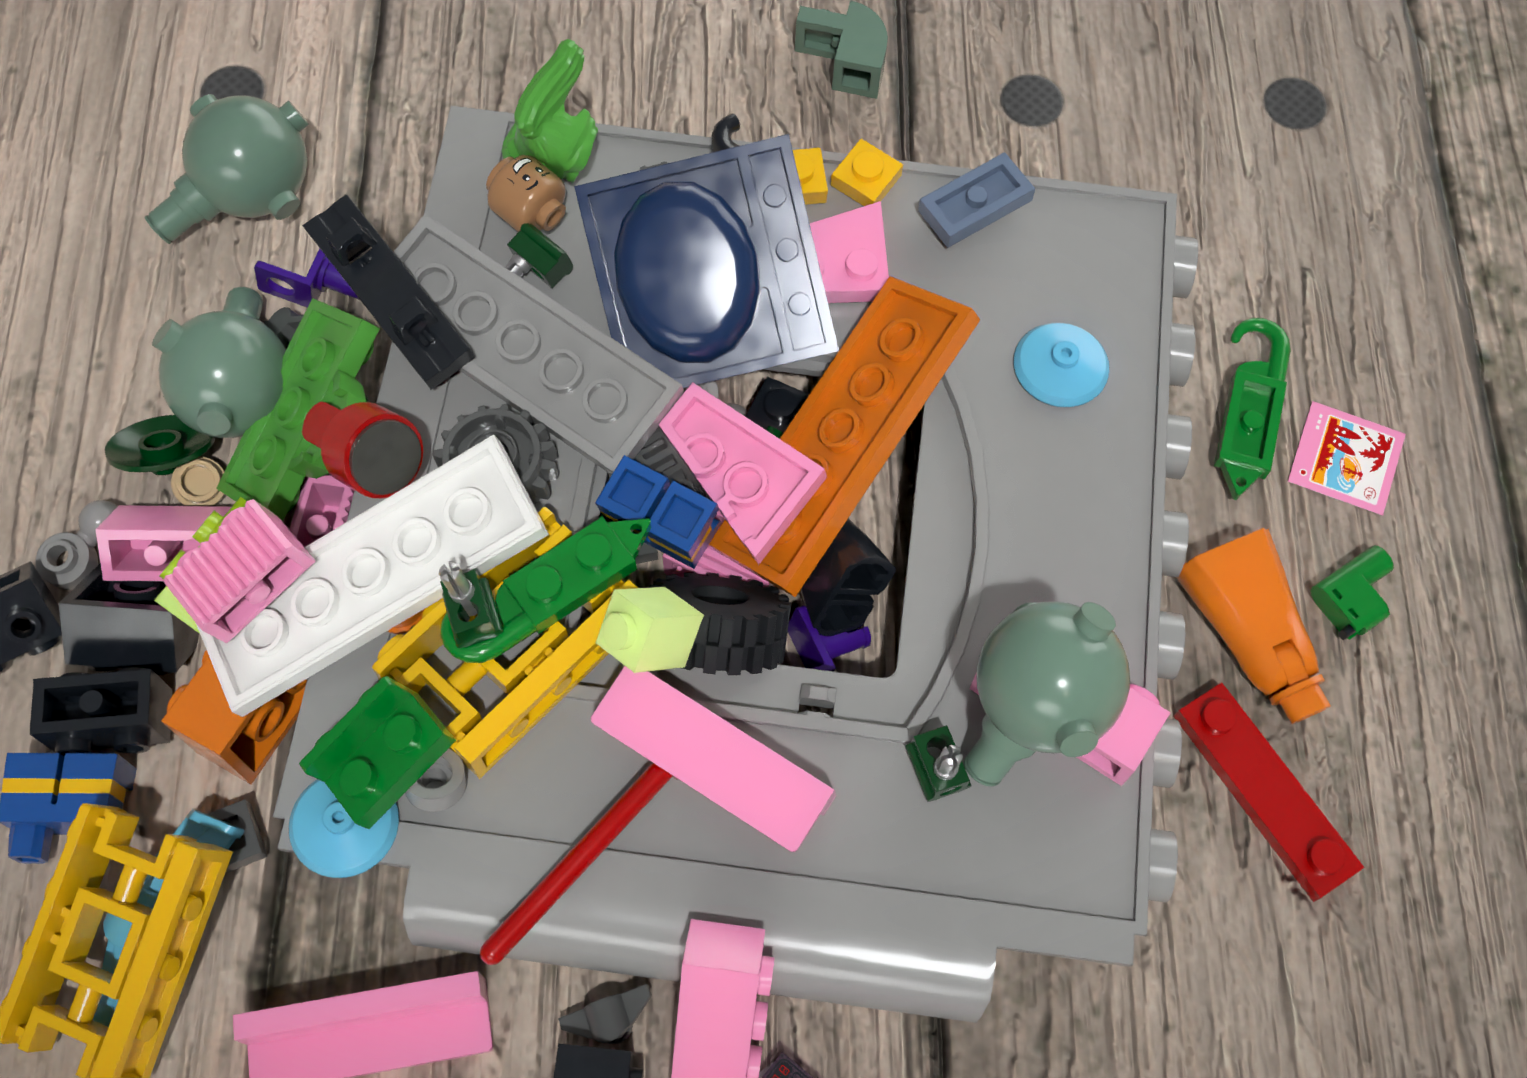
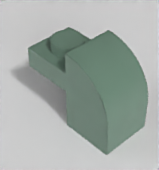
M851 0L846 15L826 9L800 6L796 20L795 52L834 59L832 90L877 99L884 73L888 43L887 30L881 18L869 7Z

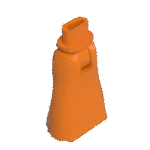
M1261 528L1199 554L1183 565L1180 575L1176 577L1179 583L1220 634L1251 683L1259 691L1269 695V700L1273 706L1281 704L1291 724L1298 723L1331 707L1319 686L1325 679L1322 674L1316 675L1319 673L1317 656L1298 613L1282 562L1269 529Z

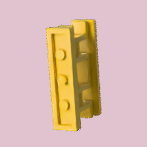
M543 507L538 514L549 535L480 575V578H488L494 601L496 600L497 590L504 583L503 580L531 563L535 558H539L573 536L572 531L564 524L561 526L556 522L555 514L547 507ZM629 579L625 583L622 580L615 583L583 605L592 615L569 637L566 628L559 621L544 630V634L507 670L494 659L484 663L464 662L446 680L426 662L443 645L440 636L441 622L447 611L442 598L425 608L422 619L405 635L399 634L394 636L382 647L377 657L378 660L372 665V669L379 680L388 676L417 693L427 684L458 714L446 727L456 739L449 749L454 751L461 758L463 764L481 779L609 654L596 644V640L613 591L615 589H634L638 587ZM478 614L469 616V621L474 620ZM487 675L507 696L482 719L479 712L463 696Z
M83 803L80 806L76 818L68 829L66 844L54 875L46 886L43 904L31 935L23 946L22 958L8 994L1 1003L0 1043L19 1044L18 1049L27 1053L52 1050L58 1032H61L87 1044L75 1075L81 1078H150L233 851L215 844L199 843L197 839L189 836L166 834L159 854L156 857L129 846L140 817L127 813L118 807ZM110 859L124 864L114 893L99 888ZM147 875L164 879L153 909L137 903ZM104 911L132 923L113 974L85 962ZM65 978L79 984L70 1010L60 1005H55ZM102 994L118 1000L109 1027L93 1020Z

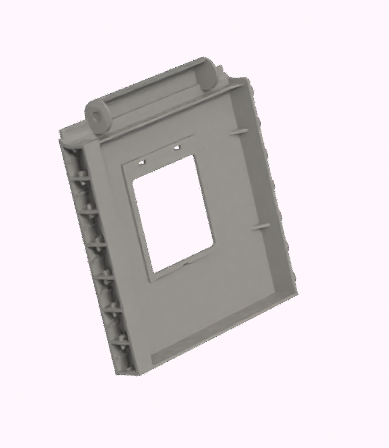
M451 106L424 214L505 267L513 256L507 244L518 232L496 215L488 206L486 182L493 168L503 160L502 145L515 123L514 113ZM595 123V126L598 128V134L593 143L586 166L579 172L574 183L567 181V179H561L566 189L563 202L566 211L563 218L552 230H541L544 235L567 253L573 264V270L570 274L565 275L553 288H550L530 270L523 274L521 278L611 337L574 186L639 171L640 167L644 165L649 167L661 164V162L667 161V163L712 153V137ZM732 140L734 143H736L737 145H740V146H741V145H745V144H749V143H753V142ZM792 147V150L804 149V148ZM821 151L828 188L827 202L805 205L809 223L864 207L831 186L832 173L848 154ZM897 160L904 164L902 176L881 201L889 276L971 307L980 318V321L925 402L923 408L896 671L887 678L778 664L777 668L772 670L762 667V673L750 674L746 670H742L741 675H728L726 671L717 670L715 675L703 673L702 668L696 667L691 670L673 668L648 671L833 788L836 797L825 815L822 816L820 814L798 851L790 852L684 782L672 777L505 958L681 982L682 963L691 919L765 929L762 955L775 957L770 990L771 995L973 1023L978 1022L991 999L997 949L1127 967L1133 966L1135 935L1147 936L1148 900L1167 903L1172 896L1176 880L1178 847L1175 833L1151 829L1153 786L1171 788L1178 774L1182 747L1181 726L1178 720L1167 719L1137 769L1122 786L1076 757H1067L1062 753L1051 754L1036 751L1033 756L1017 761L997 786L989 787L982 785L968 774L972 785L970 788L927 802L905 746L912 742L914 736L947 725L955 745L961 750L959 754H963L962 762L964 765L965 757L982 736V720L986 715L979 695L969 689L977 671L978 658L983 644L999 622L1025 603L1064 602L1081 607L1086 602H1093L1104 607L1116 621V627L1113 631L1122 643L1127 655L1130 669V684L1147 689L1156 698L1157 678L1174 680L1179 673L1185 646V620L1181 613L1160 611L1162 575L1178 577L1182 571L1188 547L1189 521L1187 514L1184 512L1164 510L1166 478L1180 480L1185 474L1191 451L1192 421L1188 416L1168 414L1169 385L1184 387L1188 381L1195 352V328L1193 325L1172 323L1173 297L1186 299L1191 292L1198 263V240L1193 237L1175 235L1177 194L1025 175L1036 188L1031 202L947 248L918 212L920 198L973 169ZM872 302L828 303L839 350ZM1048 323L1071 324L1089 332L1103 346L1109 360V378L1104 389L1093 400L1075 407L1052 406L1034 398L1021 385L1014 369V353L1021 338L1035 327ZM392 341L376 404L408 419L414 424L421 435L423 459L418 474L411 482L413 483L438 468L432 456L433 450L443 449L444 441L441 433L443 430L450 431L458 423L457 417L462 414L466 417L477 412L479 406L484 405L486 409H499L502 404L507 403L459 370L430 390ZM839 351L763 370L822 377ZM507 404L510 411L517 414L521 413L509 404ZM548 432L550 438L548 441L554 442L558 458L552 462H555L559 475L557 480L547 482L551 494L548 500L540 498L534 507L537 512L543 507H547L555 514L556 522L561 526L564 524L574 535L600 518L601 511L595 502L607 484L608 472ZM354 491L347 522L386 498H369ZM583 605L559 620L566 628L568 637L581 624ZM386 631L307 679L273 814L274 818L285 819L278 844L280 851L294 853L289 838L290 815L301 793L312 782L317 780L307 775L300 767L299 762L312 750L317 740L324 733L330 731L358 703L361 695L379 681V678L372 669V665L378 660L377 657L382 647L391 638L399 634ZM535 632L494 660L507 670L544 632L540 634ZM444 644L426 660L445 680L464 663V661L453 657L444 647ZM608 654L481 779L464 765L466 789L462 798L455 805L438 812L423 811L413 806L405 793L396 802L399 812L397 835L392 847L378 864L409 868L404 897L403 922L412 945L480 954L483 943L653 763L591 722V716L625 666L611 654ZM485 675L463 698L479 712L483 719L507 694ZM427 684L418 692L445 727L458 716ZM799 704L834 709L833 717L826 713L814 711L798 713ZM927 748L928 753L937 759L940 756L941 750L938 748ZM433 781L426 788H439L445 783Z

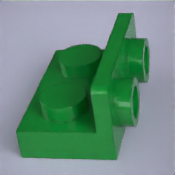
M385 676L374 686L367 689L359 698L358 703L330 731L324 733L317 740L315 746L299 762V765L307 775L325 782L355 824L370 829L450 748L456 739L417 692Z

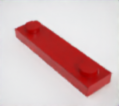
M1222 682L1177 711L1173 717L1179 721L1182 729L1313 902L1321 899L1365 868Z

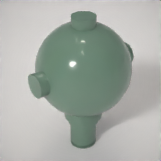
M208 94L199 98L190 108V113L194 118L190 122L183 139L182 159L185 173L174 181L176 188L170 192V196L153 209L149 215H146L145 220L165 242L171 244L172 241L177 239L193 224H199L204 219L211 221L220 212L244 218H256L273 214L277 220L289 217L300 206V200L296 194L304 181L307 169L306 147L300 132L309 123L289 100L278 108L266 100L245 95L217 99L214 95Z
M236 287L230 290L222 311H212L198 315L182 325L172 319L167 320L158 330L152 341V346L162 352L158 369L159 383L167 405L184 424L208 436L218 438L242 437L244 432L255 421L267 416L274 409L282 393L283 377L281 369L286 349L277 335L259 320L263 300L251 288Z
M1029 602L1017 607L991 631L983 644L976 671L978 694L986 712L982 720V736L964 759L965 769L975 781L989 787L997 786L1017 761L1033 756L1036 751L1051 754L1062 753L1067 757L1086 755L1097 746L1098 740L1115 725L1127 702L1130 690V669L1124 647L1113 631L1116 627V621L1108 610L1093 602H1086L1081 607L1064 602Z

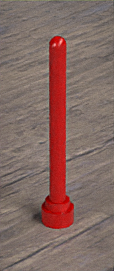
M652 763L483 943L480 949V957L483 962L488 965L500 963L672 777L676 780L678 779Z

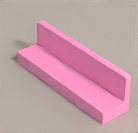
M624 666L591 716V722L595 726L790 852L798 851L820 814L822 816L825 815L836 797L833 788L648 671L634 673Z
M479 971L233 1015L234 1040L247 1045L249 1078H353L489 1053L494 1047L486 979Z

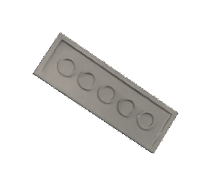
M426 214L423 215L393 252L475 355V358L460 368L459 371L519 412L523 410L529 411L532 421L536 424L543 423L548 432L611 475L624 455L631 459L636 457L659 427L658 424L684 393L682 384Z

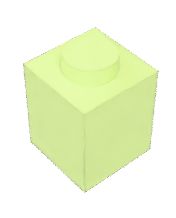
M666 587L615 589L596 644L634 673L683 668L687 663L704 615Z

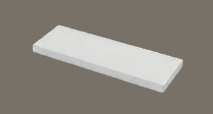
M495 435L483 440L304 547L316 562L228 643L202 631L197 625L232 713L241 717L247 715L442 599L443 590L440 583V575L438 574L442 565L445 564L451 573L449 562H454L463 573L475 569L480 576L549 535L502 443Z

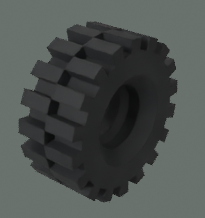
M695 572L684 573V577L676 574L667 575L665 580L658 578L653 581V585L649 586V588L666 587L704 615L687 663L682 669L702 668L703 673L714 675L716 670L726 671L728 675H741L742 670H746L750 674L762 673V667L772 670L777 668V663L782 664L784 661L791 602H789V597L786 594H779V589L773 586L764 588L763 582L756 580L742 581V577L730 575L729 578L719 577V573H707L706 576H699Z

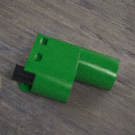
M1373 545L1311 587L1310 592L1313 601L1339 631L1338 636L1342 640H1350L1357 634L1363 635L1390 615L1388 605L1372 587L1374 583L1394 569L1392 558L1380 546Z

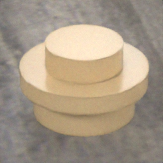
M198 457L178 466L171 478L173 494L184 506H215L225 495L216 489L224 474V470L217 462L207 457Z

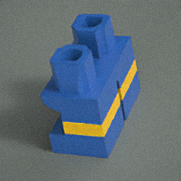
M625 455L595 502L607 522L650 519L651 529L644 543L693 569L697 566L722 523L714 518L719 511L717 503L675 481H672L670 484L666 476ZM636 529L632 533L639 534L641 530Z
M7 753L0 798V823L10 828L8 857L23 864L47 863L53 835H67L68 829L83 803L123 808L126 791L133 790L137 768L119 754L65 753L64 757L60 753Z

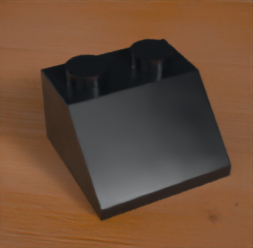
M101 564L58 603L65 664L88 666L93 671L140 667L152 669L157 675L177 673L196 649L199 633L154 601L165 588L166 584L164 581H103Z

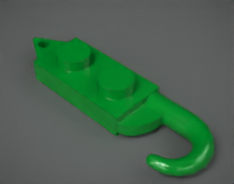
M1265 318L1244 320L1234 328L1231 335V342L1237 344L1244 334L1254 331L1265 335L1270 342L1268 362H1245L1238 366L1230 381L1214 467L1221 468L1234 500L1242 496L1259 478L1265 480L1271 472L1287 386L1285 379L1291 352L1290 339L1283 328Z
M600 517L503 580L504 583L497 590L495 600L498 615L503 623L502 634L466 648H457L446 612L441 622L440 632L444 647L453 657L467 663H484L499 657L535 632L540 634L637 570L635 559L651 529V520L637 519L606 522L603 517ZM636 529L641 530L639 534L632 533Z

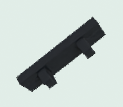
M347 194L334 202L326 211L316 215L302 225L430 390L475 358L470 347ZM370 247H372V249H370L368 252H366L363 256H361L360 258H358L357 260H355V261L352 262L351 264L349 263V262H351L352 260H354L356 257H358L360 254H362L363 252H365L367 249H369Z

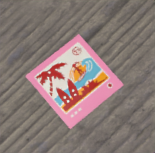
M1312 401L1287 482L1383 516L1406 434Z

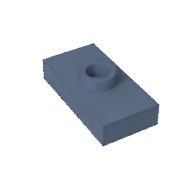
M1004 152L920 198L918 212L947 248L1031 202L1036 188Z

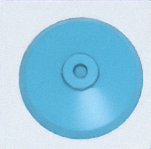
M1048 323L1035 327L1021 338L1014 353V369L1021 385L1034 398L1052 406L1075 407L1093 400L1102 392L1109 378V360L1103 346L1089 332L1071 324Z
M317 779L301 793L293 806L289 819V838L292 849L303 865L319 875L331 878H347L364 873L385 857L395 841L399 827L397 803L370 829L355 824L325 782Z

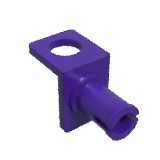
M320 248L306 277L263 261H257L254 267L257 287L260 291L307 308L312 298L318 300L321 292H324L327 288L359 299ZM270 278H276L281 281H284L287 284H289L293 289H287L282 286H279Z
M805 606L796 608L789 621L788 634L805 668L834 672L836 667L832 661L833 658L860 648H867L871 645V634L868 626L831 637L819 635L818 630L812 626Z

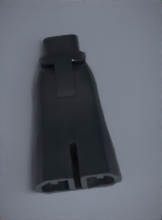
M849 518L801 588L812 626L822 636L831 637L861 627L874 608V600L871 595H879L880 592L884 591L896 572V568Z

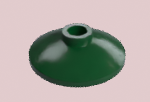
M176 415L158 416L134 423L117 432L107 442L105 455L109 464L119 470L169 475L174 472L176 467L204 454L213 445L215 437L195 431L184 424Z

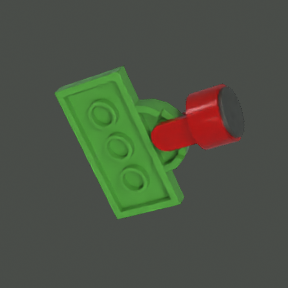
M312 298L283 355L281 369L283 389L274 409L267 416L255 421L244 432L216 489L234 501H237L240 496L246 501L254 499L283 521L286 514L296 505L300 495V486L305 477L317 479L330 473L336 480L358 493L376 499L388 498L410 485L418 474L423 459V442L419 431L408 419L378 404L366 402L364 388L355 378L360 367L371 357L374 349V340L380 328L359 317Z

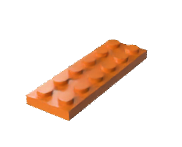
M889 276L780 438V440L825 468L826 480L759 565L726 520H724L709 545L726 558L791 596L796 597L979 323L980 318L971 307Z

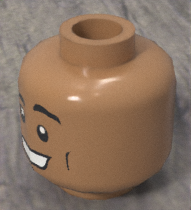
M520 155L515 158H504L493 168L486 182L488 206L517 232L520 231L522 224L531 223L540 231L542 229L550 231L563 218L566 207L563 205L566 193L565 184L535 157Z

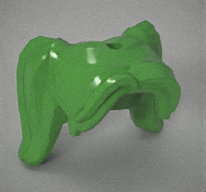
M570 39L561 41L552 57L527 85L514 113L515 123L503 141L501 150L503 159L507 157L515 158L520 155H531L560 179H567L571 183L575 182L579 172L586 166L593 143L598 134L595 120L590 116L588 110L584 108L576 116H571L565 112V100L583 69L585 58L584 50L575 44V41Z

